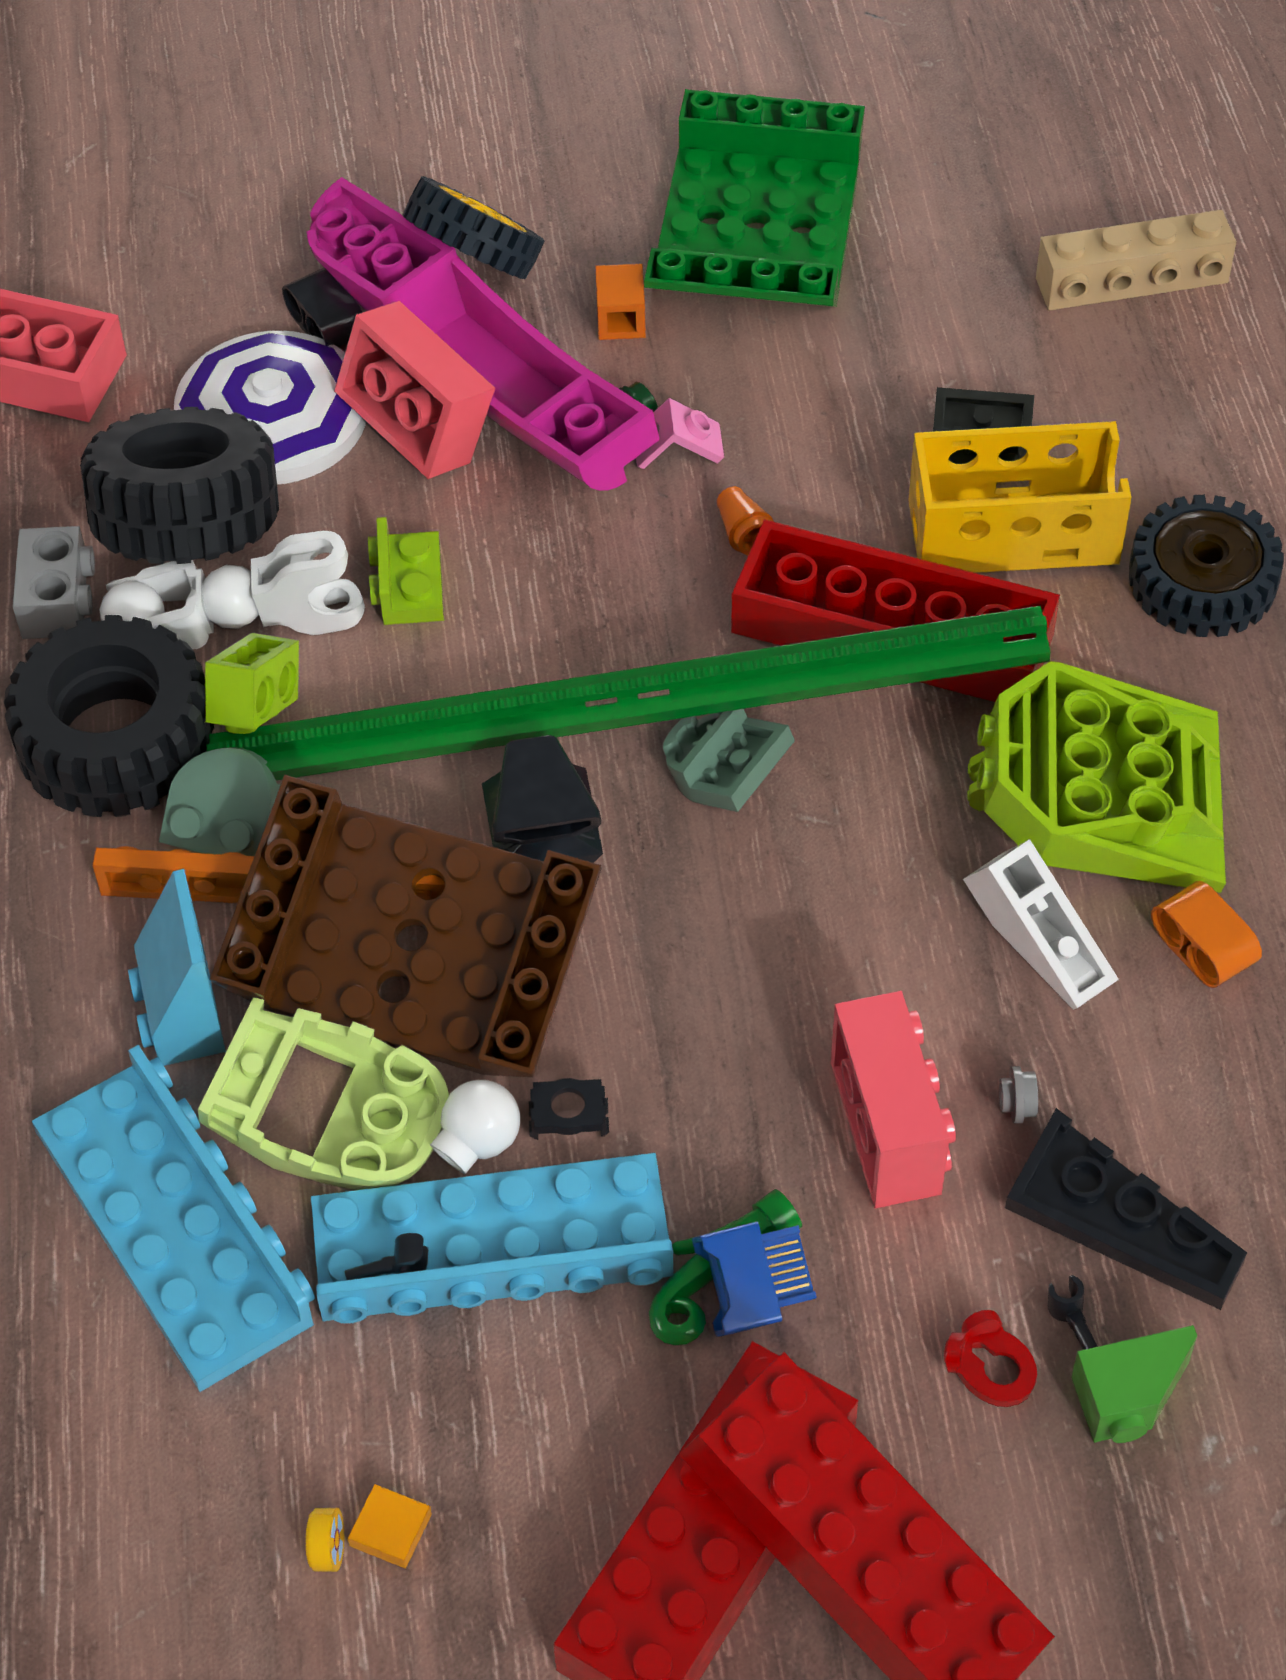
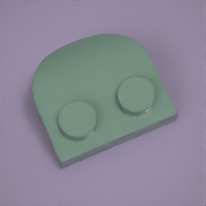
M744 709L713 713L697 719L695 716L681 719L665 738L663 750L666 755L668 769L675 784L687 799L695 803L738 812L794 743L795 739L789 725L749 718Z
M235 747L211 750L188 761L177 772L171 783L159 842L199 853L224 854L227 852H237L246 856H255L280 788V784H277L272 772L266 766L267 761L250 750Z

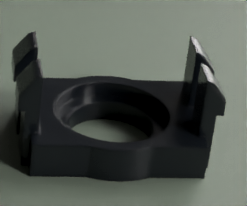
M564 1078L549 1082H533V1089H530L531 1101H529V1117H531V1121H529L530 1137L539 1140L538 1134L558 1133L574 1135L593 1131H601V1137L609 1133V1117H606V1114L609 1113L608 1098H605V1086H602L601 1079L578 1080ZM567 1092L579 1095L585 1102L583 1111L572 1118L558 1116L551 1108L553 1100L558 1095Z

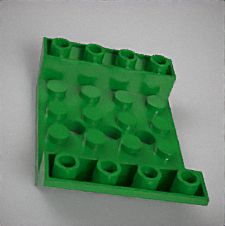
M685 89L679 116L678 154L658 248L651 247L644 279V288L837 307L858 178L865 106ZM709 218L719 220L716 224L702 222V220ZM761 223L764 224V227L756 229L750 228L747 225ZM805 227L809 228L810 232L798 233L793 231V229Z

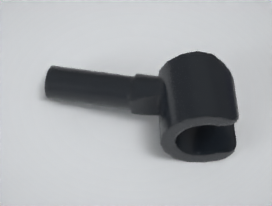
M406 1233L397 1236L395 1239L394 1256L383 1257L381 1260L345 1270L346 1280L426 1270L429 1249L427 1246H423V1236L417 1233Z
M1069 1276L1071 1298L1058 1296L1054 1286L1050 1283L1048 1288V1310L1051 1316L1059 1321L1068 1322L1083 1350L1098 1347L1082 1313L1084 1303V1285L1082 1281L1076 1276Z

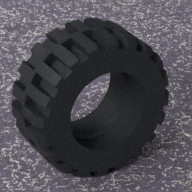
M184 407L183 410H170V408L158 409L156 413L136 414L130 416V420L125 422L117 421L110 424L106 432L99 431L93 436L91 442L88 443L81 457L80 467L90 531L109 551L115 554L121 552L127 559L138 561L142 558L154 564H163L164 561H176L177 564L191 563V560L204 558L205 561L217 559L220 554L226 552L233 554L243 550L248 542L252 544L257 542L265 532L269 531L277 518L279 498L273 443L259 424L253 420L248 421L244 415L235 412L226 414L223 409L210 408L209 410H199L198 407Z
M105 615V620L92 622L89 617L77 620L76 626L68 630L60 627L52 631L48 635L49 640L44 644L37 642L25 654L26 663L20 661L16 665L10 676L12 684H9L5 690V719L20 768L25 778L32 782L33 789L43 798L49 800L53 798L56 806L74 812L76 807L82 809L83 815L101 817L102 812H113L115 817L131 815L130 809L143 806L146 811L160 804L159 799L169 794L171 783L177 772L188 761L207 752V745L210 744L209 734H212V731L215 729L214 724L206 723L205 675L201 663L196 661L195 652L187 642L178 640L176 633L161 625L154 629L151 621L133 617L132 621H123L120 615ZM130 699L151 705L150 709L140 719L118 730L92 733L69 727L82 712L105 701Z

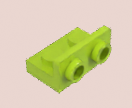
M377 517V536L368 537V553L370 567L378 566V574L369 575L371 605H381L383 625L444 621L439 531L389 534L387 517Z

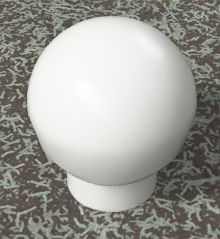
M472 1080L463 1083L450 1093L441 1113V1126L443 1130L430 1146L442 1159L463 1174L468 1172L477 1159H488L498 1156L512 1145L520 1128V1111L515 1098L505 1087L493 1081Z

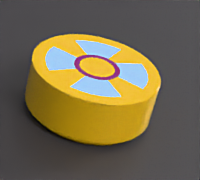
M315 1508L309 1515L306 1528V1556L308 1564L314 1572H337L342 1564L345 1542L344 1521L341 1510L339 1508Z

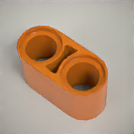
M1195 881L1153 907L1151 911L1153 926L1158 935L1206 986L1211 988L1220 986L1258 962L1262 957L1260 942L1252 929L1211 886L1203 881Z

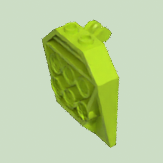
M1055 661L1048 662L998 695L990 715L983 714L979 723L977 743L978 746H984L985 750L971 757L968 764V774L974 782L970 784L967 791V801H969V805L979 812L984 811L1017 845L1030 839L1046 866L1187 887L1195 881H1203L1216 892H1222L1226 885L1217 711Z

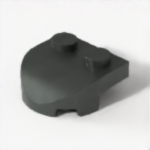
M937 387L933 432L1032 426L1035 395ZM1013 446L1004 449L998 457L1004 461H1015L1022 458L1027 450L1022 447ZM969 449L958 450L950 455L949 461L955 464H965L972 461L977 453Z

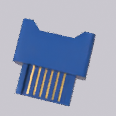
M756 1221L692 1238L695 1253L709 1261L720 1304V1310L712 1322L716 1337L781 1322L780 1307L817 1298L813 1290L799 1234V1225L761 1234L759 1224Z

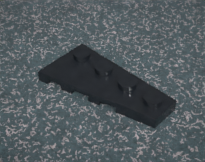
M1056 1108L1009 1192L1005 1208L1221 1310L1244 1264L1247 1252L1187 1206L1179 1208L1159 1193L1160 1186L1143 1173L1139 1176L1135 1175L1113 1158V1150L1095 1137L1092 1141L1071 1126L1072 1119Z

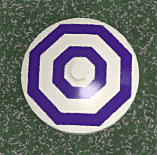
M264 331L246 334L212 348L187 370L179 383L174 400V410H183L184 407H198L199 410H209L210 408L223 409L226 414L235 412L244 415L248 421L253 420L259 424L273 443L277 485L309 478L336 464L355 446L366 425V421L334 392L345 352L335 345L326 346L324 340L319 337L294 331Z

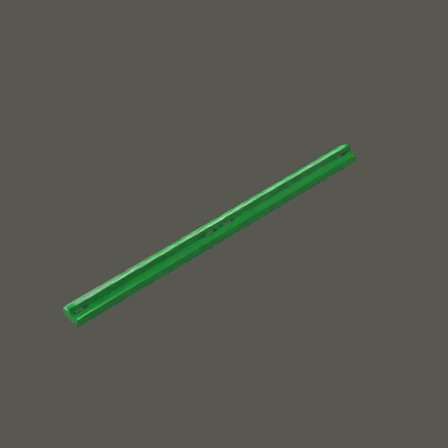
M1041 606L264 725L259 726L256 731L246 734H236L228 731L209 734L210 744L207 745V752L230 747L250 750L267 761L266 766L272 772L275 780L278 781L283 780L284 775L295 778L505 746L507 743L519 739L552 735L557 738L1050 662L1051 652L1047 637L1046 616H1043ZM1033 633L1034 638L1003 641L1004 637ZM669 689L670 693L666 695H659L640 699L638 698V694L648 693ZM617 697V702L586 706V702Z

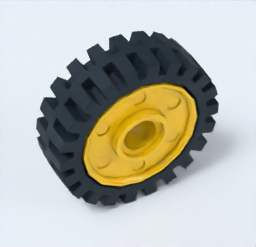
M421 176L403 213V217L426 231L429 235L442 240L443 243L459 249L460 252L468 256L470 255L484 264H489L499 271H504L520 279L527 278L545 242L541 236L524 225L513 221L512 218L497 212L495 209L480 203V201L472 197L466 196L456 189H452L443 183Z

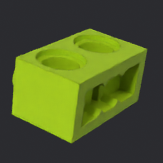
M250 633L205 662L206 723L224 725L225 729L231 733H252L259 726L272 717L277 716L279 712L298 700L299 640Z

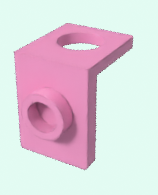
M668 398L653 412L656 426L659 425L660 440L636 457L637 467L645 469L673 442L715 463H719L724 458L720 424L708 418L703 412L693 410Z

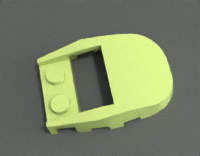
M253 997L198 1108L199 1122L273 1169L342 1188L363 1190L395 1186L408 1180L420 1170L433 1151L430 1144L442 1130L441 1113L449 1097L446 1082L440 1071L429 1060L403 1045L395 1049L375 1038V1029L354 1021L350 1027L321 1020V1013L300 1008L297 1009L294 1017L263 1010L264 1000ZM296 1045L354 1068L313 1157L271 1142L264 1138L263 1132L256 1129Z

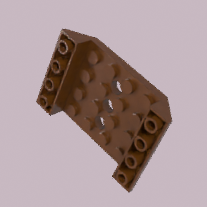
M284 775L210 981L250 1002L253 997L263 999L264 1008L273 1013L294 1017L297 1009L300 1008L321 1013V1020L350 1027L354 1021L375 1029L374 1037L395 1049L403 1045L425 1058L482 1075L533 1077L602 867L596 863L550 850L547 851L545 860L540 861L342 804L337 789ZM436 875L445 882V888L441 895L431 900L418 897L415 894L416 883L424 876ZM416 925L424 928L428 936L421 948L407 951L398 946V935L405 927ZM393 976L405 978L410 983V989L404 999L398 1002H387L380 997L379 989L386 979Z

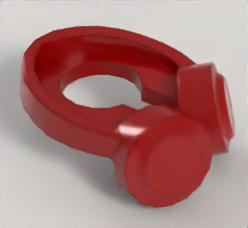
M981 1310L975 1312L963 1322L962 1332H952L946 1341L944 1362L948 1373L958 1374L966 1388L988 1404L997 1407L1019 1405L1028 1399L1036 1384L1038 1374L1034 1358L1029 1349L1018 1338L1004 1331L1003 1323L995 1311ZM972 1348H985L993 1356L1001 1355L1011 1358L1018 1365V1378L1011 1384L1001 1385L994 1383L985 1373V1363L972 1352Z

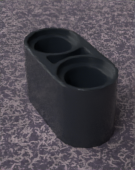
M325 268L295 280L282 288L287 309L305 334L323 339L326 346L335 345L340 347L348 343L355 317L363 312L355 299Z

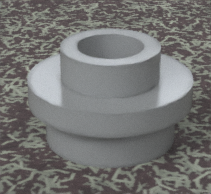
M1011 1066L1009 1078L999 1079L1001 1112H1010L1013 1124L1023 1123L1024 1117H1037L1038 1114L1036 1074L1034 1071L1022 1072L1020 1066Z

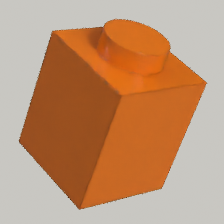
M643 264L595 266L599 340L646 338Z

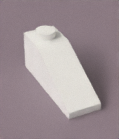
M1030 839L1001 853L963 879L992 926L1073 1010L1119 980Z

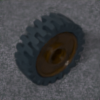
M1205 494L1194 495L1191 504H1188L1185 496L1174 499L1172 508L1166 502L1157 506L1155 514L1150 512L1144 518L1142 526L1139 525L1131 550L1129 584L1133 586L1132 594L1136 602L1143 600L1142 609L1149 616L1157 612L1156 622L1165 627L1172 620L1176 621V632L1186 634L1189 626L1196 627V637H1207L1209 628H1214L1217 637L1228 636L1231 626L1239 633L1247 629L1249 621L1254 625L1259 622L1264 612L1268 613L1276 597L1282 575L1284 553L1281 552L1282 543L1280 537H1274V527L1270 522L1261 525L1262 515L1256 510H1252L1249 514L1245 515L1246 504L1235 500L1231 508L1225 506L1226 497L1216 495L1213 504L1206 503Z

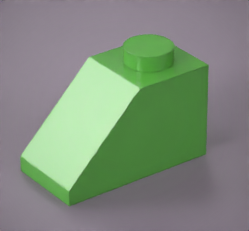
M1194 1325L1077 1351L1071 1378L1094 1443L1112 1439L1116 1443L1130 1442L1142 1437L1148 1430L1153 1428L1190 1362L1197 1339Z

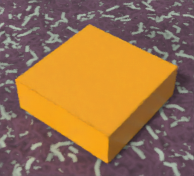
M374 1484L349 1534V1546L406 1569L432 1515L431 1507Z

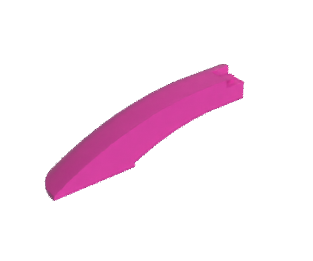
M343 177L334 182L318 198L310 212L312 219L310 230L306 231L311 251L316 260L366 311L400 301L495 387L486 416L590 488L598 491H608L627 482L623 467L660 440L653 410L593 373L557 347L486 285L457 256L454 247L443 243L442 240L416 227L394 209Z

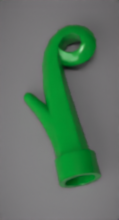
M774 1189L754 1203L752 1211L712 1232L757 1221L761 1234L797 1225H799L800 1229L802 1221L786 1196L779 1190ZM692 1238L676 1241L672 1244L673 1254L677 1256L695 1253ZM696 1254L681 1266L662 1285L652 1301L649 1310L650 1327L655 1336L664 1343L675 1346L688 1344L696 1340L704 1330L706 1324L705 1313L700 1305L689 1298L713 1280L709 1261ZM681 1313L689 1317L683 1324L674 1325L669 1322L671 1314Z

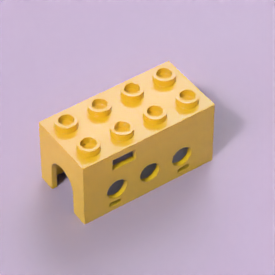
M1116 421L914 433L908 501L917 558L973 573L1120 564L1132 497L1128 478L1120 479L1118 492H1115V465L1120 441ZM1059 444H1072L1077 448L1072 455L1065 458H1054L1048 454L1053 447ZM1013 446L1022 447L1027 450L1022 458L1015 461H1004L998 457L1004 449ZM969 449L977 453L972 461L965 464H955L949 461L950 455L958 450ZM1029 480V486L996 488L997 482Z

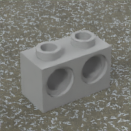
M80 526L19 529L13 610L22 639L48 638L49 633L60 627H63L64 630L76 626L77 620L84 619V615L92 614V592L90 585H86L87 576H94L95 557L93 547L84 545Z

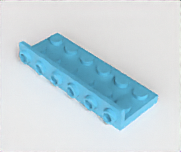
M136 1045L128 1050L132 1063L131 1067L32 1120V1123L43 1145L195 1386L201 1392L312 1327L314 1323L309 1302L315 1299V1295L301 1270L297 1268L290 1272L282 1261L281 1257L285 1256L286 1252L273 1228L269 1224L260 1228L252 1214L257 1212V1209L245 1186L240 1181L232 1185L224 1174V1171L229 1168L217 1144L212 1139L204 1143L196 1132L201 1126L189 1102L185 1098L176 1102L168 1090L173 1087V1083L163 1063L158 1057L149 1061L140 1046Z
M656 1153L311 1196L318 1278L316 1290L322 1321L334 1320L339 1323H356L369 1315L385 1313L411 1316L431 1307L453 1305L458 1308H472L483 1304L486 1300L509 1297L527 1301L539 1298L547 1292L563 1290L589 1293L600 1289L603 1285L630 1282L634 1285H650L664 1277H671L673 1275V1248L668 1235ZM406 1233H417L423 1236V1246H427L429 1249L426 1270L346 1280L345 1270L381 1260L383 1257L394 1256L395 1239L397 1236Z

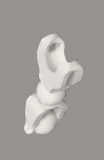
M316 531L286 537L267 556L252 558L251 571L243 566L224 565L212 571L205 578L202 568L197 569L193 560H191V563L177 564L176 561H171L142 569L136 576L113 580L106 584L108 592L103 597L99 610L101 621L105 620V615H120L123 621H132L133 617L151 621L154 629L161 625L176 633L178 640L187 642L192 649H198L207 643L209 634L214 633V623L222 628L239 629L253 622L259 615L263 627L283 625L297 632L320 635L346 630L357 625L364 614L365 604L356 584L348 579H339L345 572L348 561V553L342 538L332 531ZM331 553L324 559L313 560L318 554ZM186 600V605L183 608L165 613L163 601ZM339 602L348 603L346 606L340 609H330L326 607L327 605H332Z

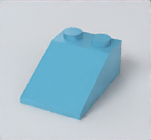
M176 870L172 872L134 944L138 967L128 969L134 1001L144 1000L147 1013L137 1015L143 1047L154 1046L156 1055L164 1066L226 1052L212 982L210 981L208 963L185 870Z

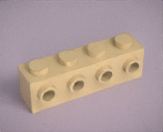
M1223 210L1044 236L1040 240L1036 280L1048 311L1224 284L1229 282L1236 239Z

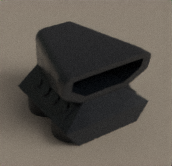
M552 735L519 739L507 743L501 771L482 783L493 847L540 861L545 860L547 851L550 850L594 863L603 854L598 830L602 820L600 811L591 795L586 768L572 764L558 739Z

